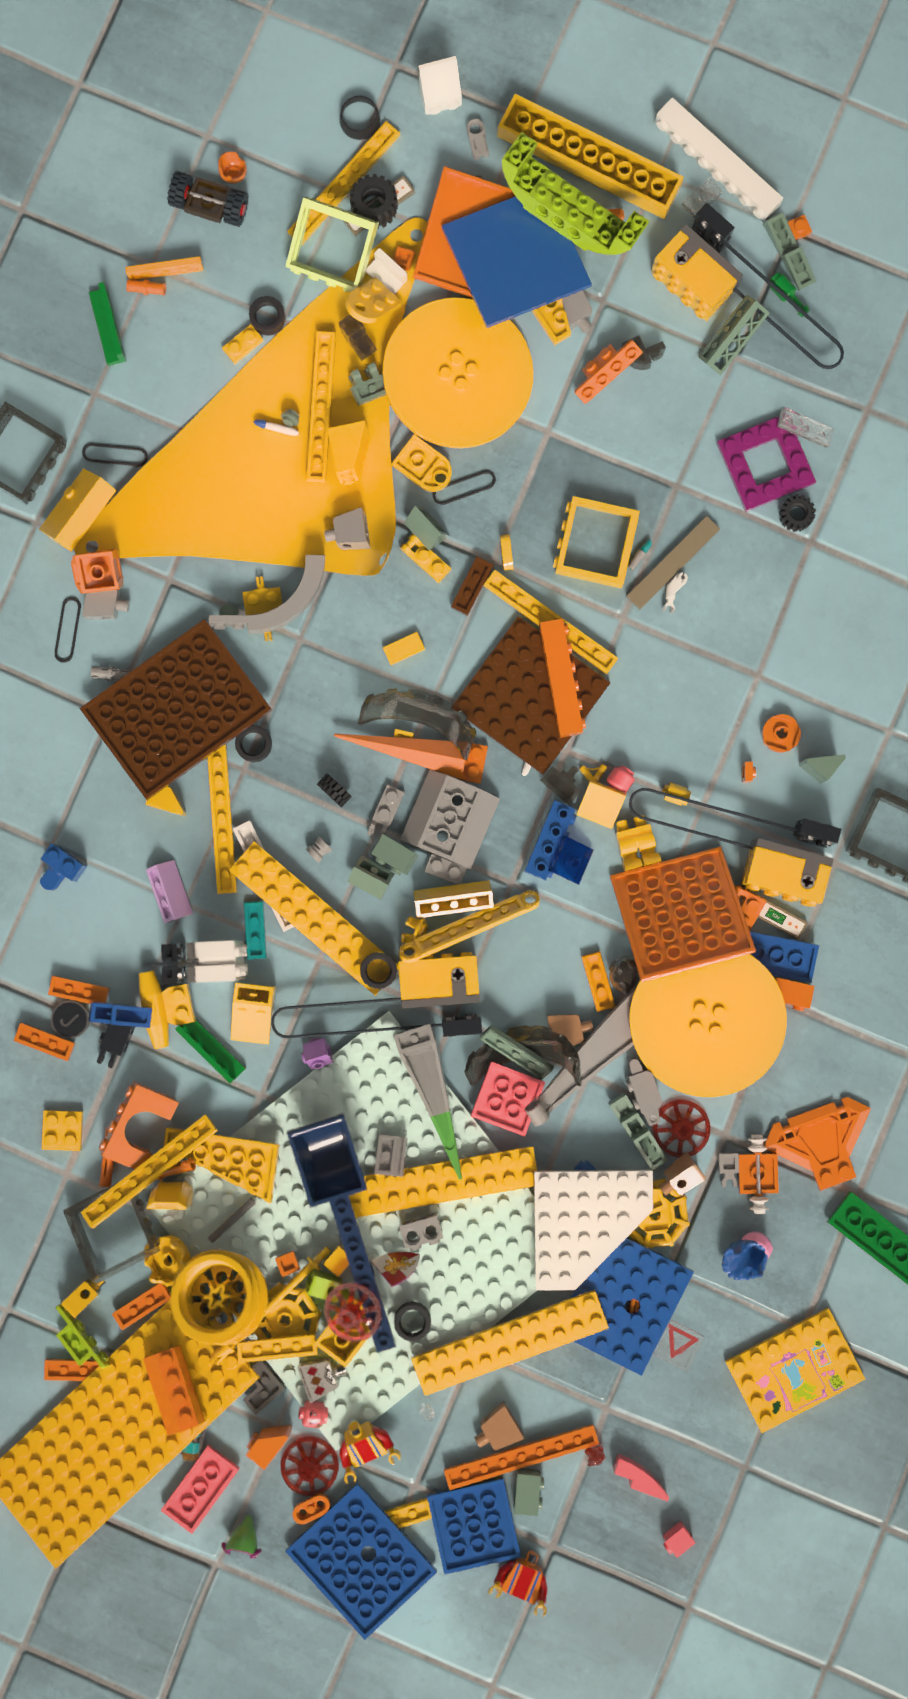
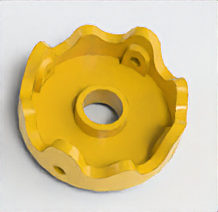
M173 1235L159 1237L148 1243L144 1248L147 1251L144 1264L152 1271L149 1281L163 1284L166 1287L173 1285L179 1270L191 1259L187 1246L182 1240ZM168 1255L172 1258V1264L168 1261Z

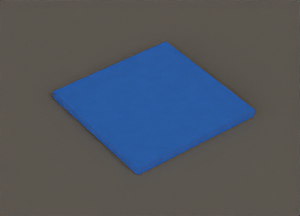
M516 196L442 225V231L486 328L592 286L574 243L525 210L523 204Z

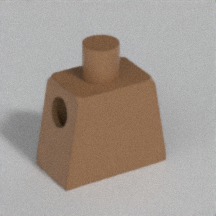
M578 1014L547 1015L555 1053L584 1042L583 1033L593 1031L592 1021L580 1022Z
M686 1151L664 1171L667 1180L659 1187L665 1195H668L674 1189L679 1195H682L704 1181L706 1177Z
M503 1401L481 1420L480 1427L483 1432L474 1437L480 1448L490 1442L493 1449L498 1450L524 1439V1434Z

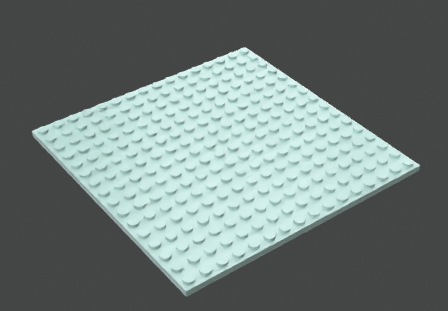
M388 1011L367 1029L402 1026L392 1013ZM404 1029L360 1033L332 1056L333 1063L312 1071L230 1136L280 1144L271 1204L196 1165L194 1171L184 1172L173 1181L184 1182L186 1180L193 1188V1204L187 1209L150 1210L169 1235L178 1237L184 1242L191 1258L208 1250H226L241 1254L258 1266L265 1278L267 1289L270 1290L279 1282L286 1285L309 1263L307 1260L308 1256L313 1259L326 1246L332 1253L340 1243L342 1244L330 1203L327 1202L310 1208L287 1136V1130L296 1129L344 1113L363 1175L374 1174L379 1134L408 1138L404 1168L450 1160L428 1111L399 1055L394 1035L406 1032ZM445 1082L459 1159L500 1152ZM529 1188L356 1218L370 1261L393 1252H412L420 1254L418 1265L411 1276L394 1287H391L372 1264L396 1347L377 1353L372 1336L370 1335L347 1365V1374L338 1377V1388L316 1400L323 1402L325 1407H328L326 1424L323 1423L319 1429L336 1451L340 1448L341 1442L345 1440L344 1433L349 1430L348 1426L351 1422L357 1421L359 1425L365 1422L372 1423L420 1384L411 1357L491 1328L537 1291L535 1279V1196ZM252 1198L256 1204L214 1243H211L208 1237L244 1203ZM437 1213L443 1232V1239H440L441 1242L435 1245L426 1243L421 1245L422 1248L411 1251L410 1248L405 1250L399 1224ZM428 1226L426 1232L433 1235L437 1232V1229L434 1226ZM410 1231L407 1233V1237L410 1240H415L418 1238V1234L415 1231ZM294 1250L301 1270L282 1277L275 1258ZM326 1258L318 1264L321 1268L320 1270L333 1274L323 1265ZM348 1265L339 1277L342 1278L344 1286L352 1288L351 1296L360 1299L350 1266ZM209 1269L205 1274L210 1280H214ZM236 1270L233 1272V1277L235 1278L238 1274ZM223 1273L221 1275L220 1279L222 1283H224L227 1280L226 1273ZM308 1275L296 1287L306 1288L305 1283ZM239 1282L237 1285L238 1292H241L244 1288V1285L242 1282ZM217 1294L216 1296L221 1301L222 1297H220V1294ZM246 1294L241 1295V1298L246 1300ZM287 1294L284 1298L296 1301L298 1296ZM311 1296L318 1309L322 1312L316 1333L317 1339L347 1299L339 1297L337 1303ZM302 1299L299 1304L305 1313L310 1312ZM415 1301L427 1307L431 1316V1326L424 1338L419 1341L410 1342L398 1336L394 1327V1318L396 1311L401 1305L406 1302ZM240 1302L237 1306V1310L239 1313L242 1312L244 1309V1304L242 1302ZM408 1310L401 1318V1325L407 1332L416 1333L422 1329L424 1317L416 1310ZM282 1315L280 1322L289 1324L290 1317ZM305 1319L304 1330L309 1331L311 1319ZM261 1327L265 1336L270 1338L271 1335L266 1327ZM254 1332L248 1336L250 1340L258 1339ZM318 1346L317 1355L266 1360L302 1407L309 1398L297 1368L299 1363L330 1357L333 1366L339 1364L338 1361Z

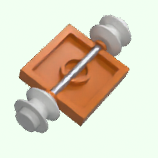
M752 1134L751 1138L747 1140L751 1141L752 1145L748 1149L753 1154H739L738 1189L739 1194H755V1196L749 1199L753 1202L750 1210H754L755 1214H764L765 1210H769L765 1206V1202L769 1201V1199L763 1196V1194L779 1193L777 1153H762L767 1149L763 1145L767 1138H763L762 1134Z

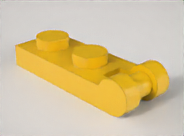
M413 533L409 536L406 544L403 543L399 547L438 584L451 571V568L433 551H429ZM414 545L418 547L415 553L411 550Z

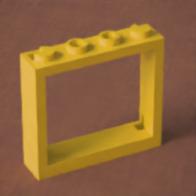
M573 496L572 502L568 501L565 511L569 515L567 520H563L561 531H565L564 537L559 538L557 549L560 550L559 557L555 556L553 567L556 568L555 574L622 589L640 511ZM576 506L630 518L617 577L563 565Z

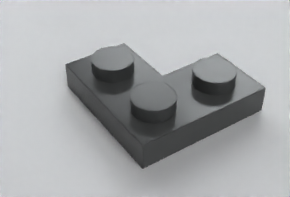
M256 1361L251 1365L260 1378L255 1382L257 1387L243 1399L255 1415L286 1388L264 1361Z

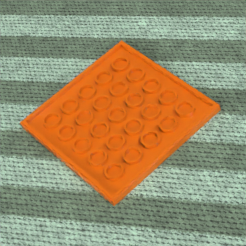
M721 846L610 875L641 982L755 953L756 949Z

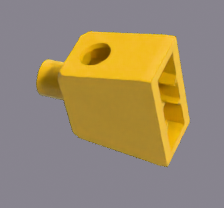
M99 1274L91 1281L86 1279L61 1305L75 1318L101 1293L98 1289L106 1281ZM85 1289L89 1290V1296L84 1295L83 1291Z

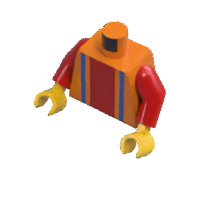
M529 1550L525 1559L521 1557L515 1558L502 1565L496 1574L494 1585L488 1589V1594H491L494 1588L497 1591L495 1598L500 1597L503 1591L533 1605L537 1602L538 1605L534 1608V1615H537V1608H541L543 1610L542 1617H544L547 1612L544 1604H546L548 1587L546 1576L542 1573V1567L536 1564L539 1554Z

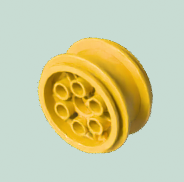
M208 1250L192 1257L179 1270L171 1290V1309L176 1323L188 1337L203 1344L229 1345L247 1338L260 1325L268 1304L267 1284L258 1266L249 1258L226 1250ZM209 1269L214 1280H210L205 1274ZM234 1270L238 1272L235 1278L233 1277ZM223 1273H226L227 1280L224 1283H222L220 1279L221 1275ZM239 1282H242L244 1285V1288L241 1292H238L237 1285ZM207 1284H209L210 1292L208 1294H206L204 1291V1288ZM217 1294H220V1297H222L221 1301H218ZM246 1294V1300L242 1299L241 1295ZM194 1296H202L201 1300L203 1301L194 1303ZM240 1302H242L244 1304V1309L242 1312L239 1313L237 1310V1306ZM207 1304L209 1307V1314H206L204 1311V1308ZM226 1313L227 1321L223 1324L221 1316ZM234 1315L237 1317V1321H236L235 1323H234ZM214 1316L211 1328L205 1326L209 1319Z

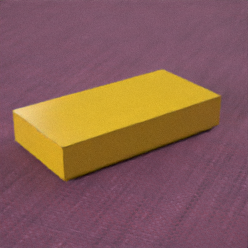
M415 632L383 647V650L390 665H394L424 651L425 648L418 633Z

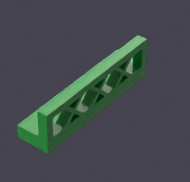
M101 282L98 283L99 290L89 292L106 363L108 366L126 362L109 291L105 283Z
M197 1019L195 1022L181 1024L175 1028L229 1084L246 1069Z

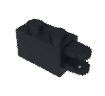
M106 1024L108 1025L106 1032H102L99 1043H101L99 1049L101 1051L97 1063L102 1064L106 1053L110 1052L112 1056L108 1062V1067L113 1068L117 1057L125 1055L135 1030L134 1026Z

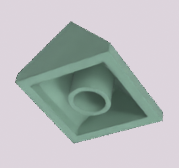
M415 506L404 522L429 551L449 536L425 508Z
M845 755L808 758L799 762V767L819 783L830 779L846 757Z

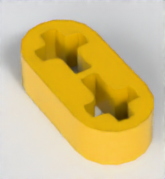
M510 534L500 535L503 570H513Z

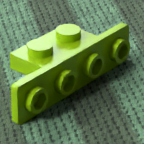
M58 1304L55 1308L68 1325L57 1333L56 1336L73 1359L81 1366L93 1356L102 1369L108 1368L111 1365L108 1361V1355L104 1351L99 1350L96 1346L97 1341L86 1333L84 1324L80 1320H76L61 1304Z

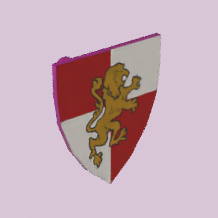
M393 1252L371 1260V1262L391 1287H394L408 1279L415 1271L420 1254Z

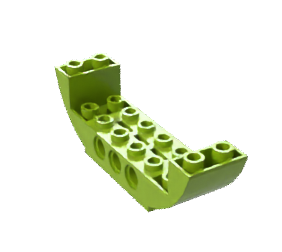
M521 132L502 158V168L509 187L523 204V208L571 240L584 251L589 250L599 254L617 255L631 250L650 221L636 211L632 212L626 222L621 220L534 159L532 155L538 143Z

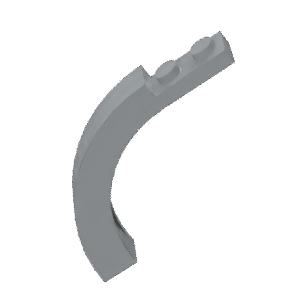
M306 555L305 570L298 588L285 603L276 609L258 615H209L210 627L217 630H223L225 627L243 630L244 627H248V634H260L289 624L300 616L315 598L323 580L325 555Z

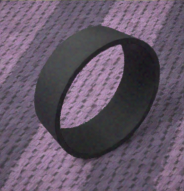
M353 96L343 104L340 112V126L348 137L364 140L373 136L378 130L380 114L375 103L370 98ZM355 102L370 104L376 110V118L373 124L364 130H354L348 127L343 120L342 114L350 104Z

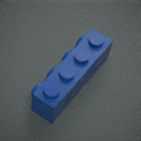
M554 800L524 871L525 873L544 881L547 880V877H552L555 870L552 865L554 860L558 861L561 856L562 850L559 848L561 843H566L570 832L567 829L569 824L573 825L577 815L574 814L576 809Z

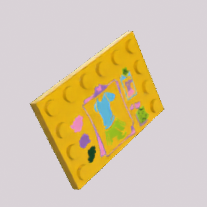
M828 1307L725 1360L761 1433L865 1380Z

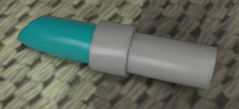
M648 539L635 553L634 558L628 564L627 568L633 571L646 556V553L652 546L651 539Z

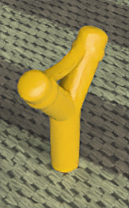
M604 764L597 768H587L585 765L579 768L589 782L590 780L599 782L607 769ZM589 770H597V772L593 776Z

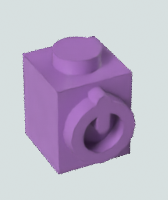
M312 1038L308 1043L303 1044L302 1060L304 1064H308L311 1070L320 1069L325 1065L333 1063L331 1047L325 1038Z

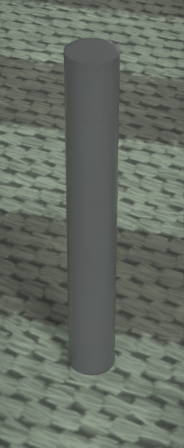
M250 1198L208 1237V1240L214 1243L251 1209L256 1202Z

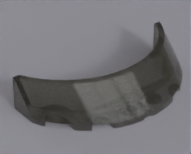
M397 688L388 689L385 693L377 695L372 693L368 695L361 707L358 720L360 725L381 719H401L423 724L447 737L458 748L463 760L466 761L476 736L475 727L472 728L467 720V715L462 710L455 711L451 708V702L439 696L431 695L428 692L409 689L408 692L397 691Z
M537 1025L513 1027L505 1032L506 1035L541 1058L553 1061L564 1067L573 1076L576 1085L582 1086L579 1055L568 1038L563 1034L560 1035L552 1031L551 1028ZM485 1043L476 1052L473 1050L468 1056L464 1073L470 1085H475L486 1075L491 1061L502 1065L512 1060Z

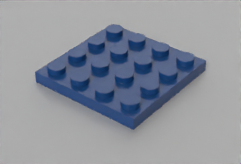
M503 1477L465 1485L452 1490L448 1489L427 1494L444 1575L521 1557Z

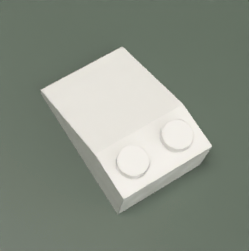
M456 56L419 65L420 96L426 115L438 114L446 109L453 110L462 105Z

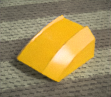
M161 1180L150 1193L147 1209H187L193 1204V1188L186 1180L184 1182H164Z

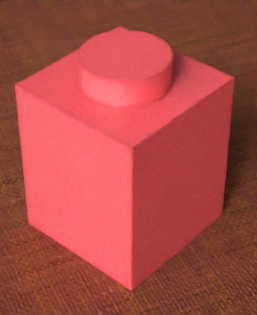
M681 1521L663 1535L665 1549L669 1554L673 1552L677 1558L695 1544L693 1536Z

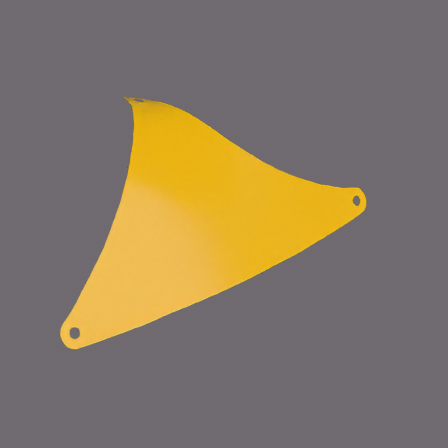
M412 218L395 229L371 250L367 267L375 260L374 253L379 248L392 260L397 246L415 251L410 271L404 270L407 273L408 281L395 293L402 301L400 308L376 323H363L353 318L346 309V300L350 292L343 291V287L338 285L336 287H328L263 347L161 451L132 477L94 520L75 546V554L88 553L86 544L89 541H96L98 543L97 551L116 548L119 558L196 556L305 568L306 555H325L324 571L361 576L379 574L389 557L396 532V507L390 452V403L385 395L358 406L350 390L354 385H352L348 376L351 375L352 371L358 369L363 382L371 379L365 373V369L372 363H375L379 374H382L387 344L394 330L403 320L407 300L415 280L412 278L428 222L422 218ZM418 229L423 233L420 241H413L410 234L413 230ZM361 260L341 277L355 282ZM366 271L362 285L368 282L369 280L373 279L366 273ZM316 331L336 333L330 428L365 420L370 436L359 480L350 485L340 484L335 473L330 441L326 483L307 482ZM287 409L294 410L300 416L299 424L291 427L299 432L296 436L266 428L263 429L253 423L256 419H263L267 422L287 426L281 418V414ZM358 508L364 510L367 517L371 548L342 550L336 544V540L326 542L324 531L334 529L333 519ZM386 553V558L383 564L380 565L379 561L381 557Z

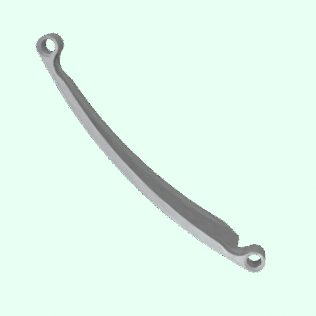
M637 985L588 1036L545 1090L525 1107L524 1111L535 1126L545 1123L555 1107L565 1101L612 1061L634 1046L630 1031V1006Z

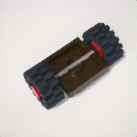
M175 171L173 178H171L169 195L167 197L169 206L182 209L184 213L213 222L221 223L224 217V223L237 227L242 225L248 208L249 196L247 192L196 177L193 184V176L180 171Z

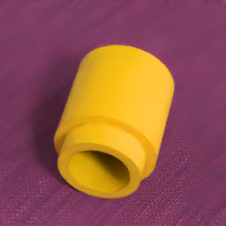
M670 782L669 785L665 784L662 792L687 799L691 795V791L687 790L688 788ZM664 796V800L680 806L682 804L686 806L688 803Z

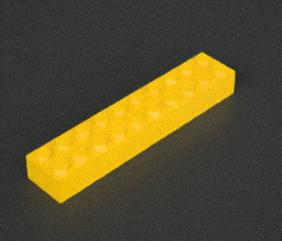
M514 94L498 125L497 137L513 144L520 133L523 132L538 143L533 155L662 219H665L682 186L683 176L517 94Z

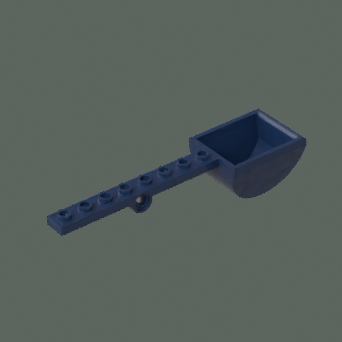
M340 1113L334 1117L287 1130V1136L310 1208L327 1202L330 1203L376 1351L379 1353L395 1348L396 1343L376 1283L374 1269L368 1257L349 1195L367 1190V1185L345 1115Z

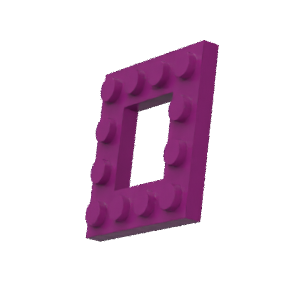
M787 413L719 440L716 443L745 512L816 483ZM776 440L790 473L757 486L743 453Z

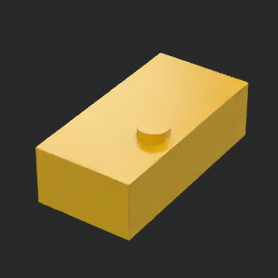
M83 468L71 486L64 491L63 497L39 530L54 542L72 552L116 490L100 476Z

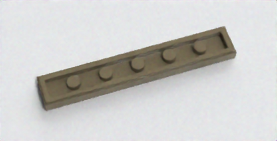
M706 516L627 595V598L640 610L720 528Z

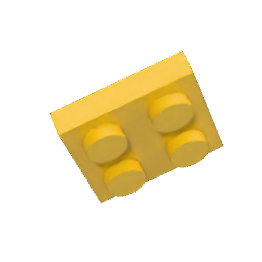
M44 1110L41 1150L81 1151L83 1111Z

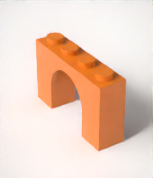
M134 1081L132 1085L127 1087L125 1092L126 1098L123 1103L119 1104L116 1110L117 1116L108 1126L107 1131L109 1133L106 1138L101 1140L99 1145L100 1153L103 1157L132 1169H136L153 1155L149 1150L126 1140L125 1126L128 1120L139 1112H151L171 1120L179 1104L176 1098Z

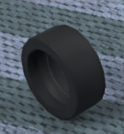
M259 297L251 304L249 309L251 325L261 335H274L285 324L284 308L280 301L274 297ZM264 306H272L278 312V320L270 326H263L256 319L257 311Z
M251 725L236 736L235 749L239 756L246 761L260 762L270 754L272 740L268 732L262 727ZM249 733H258L264 739V749L257 755H250L243 749V739Z
M381 952L372 953L365 957L361 963V978L371 988H386L396 978V963L388 954ZM375 959L384 960L390 968L389 976L382 982L371 980L367 974L368 965Z
M415 1301L406 1302L401 1305L396 1311L394 1318V1327L398 1336L406 1341L413 1342L419 1341L427 1335L431 1326V1316L427 1307ZM408 1310H416L424 1317V1325L416 1333L407 1332L401 1325V1318Z

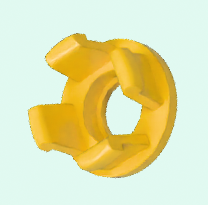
M409 916L405 923L414 928L415 932L414 935L402 933L401 942L408 943L427 934L428 924H426V919H416Z

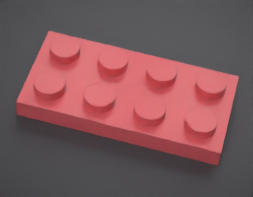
M208 1444L161 1511L193 1534L240 1467Z

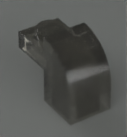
M351 315L338 322L345 340L353 348L361 361L377 351L376 346L366 334L362 322L356 320Z
M639 335L632 338L643 352L629 365L637 370L650 369L651 360L656 361L663 357L666 349L663 341L645 349ZM629 340L623 342V343L621 344V348H622Z

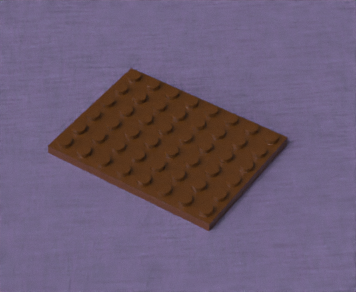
M205 619L79 708L147 801L272 711L263 696Z

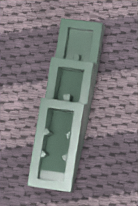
M625 1093L608 1102L652 1171L668 1161Z

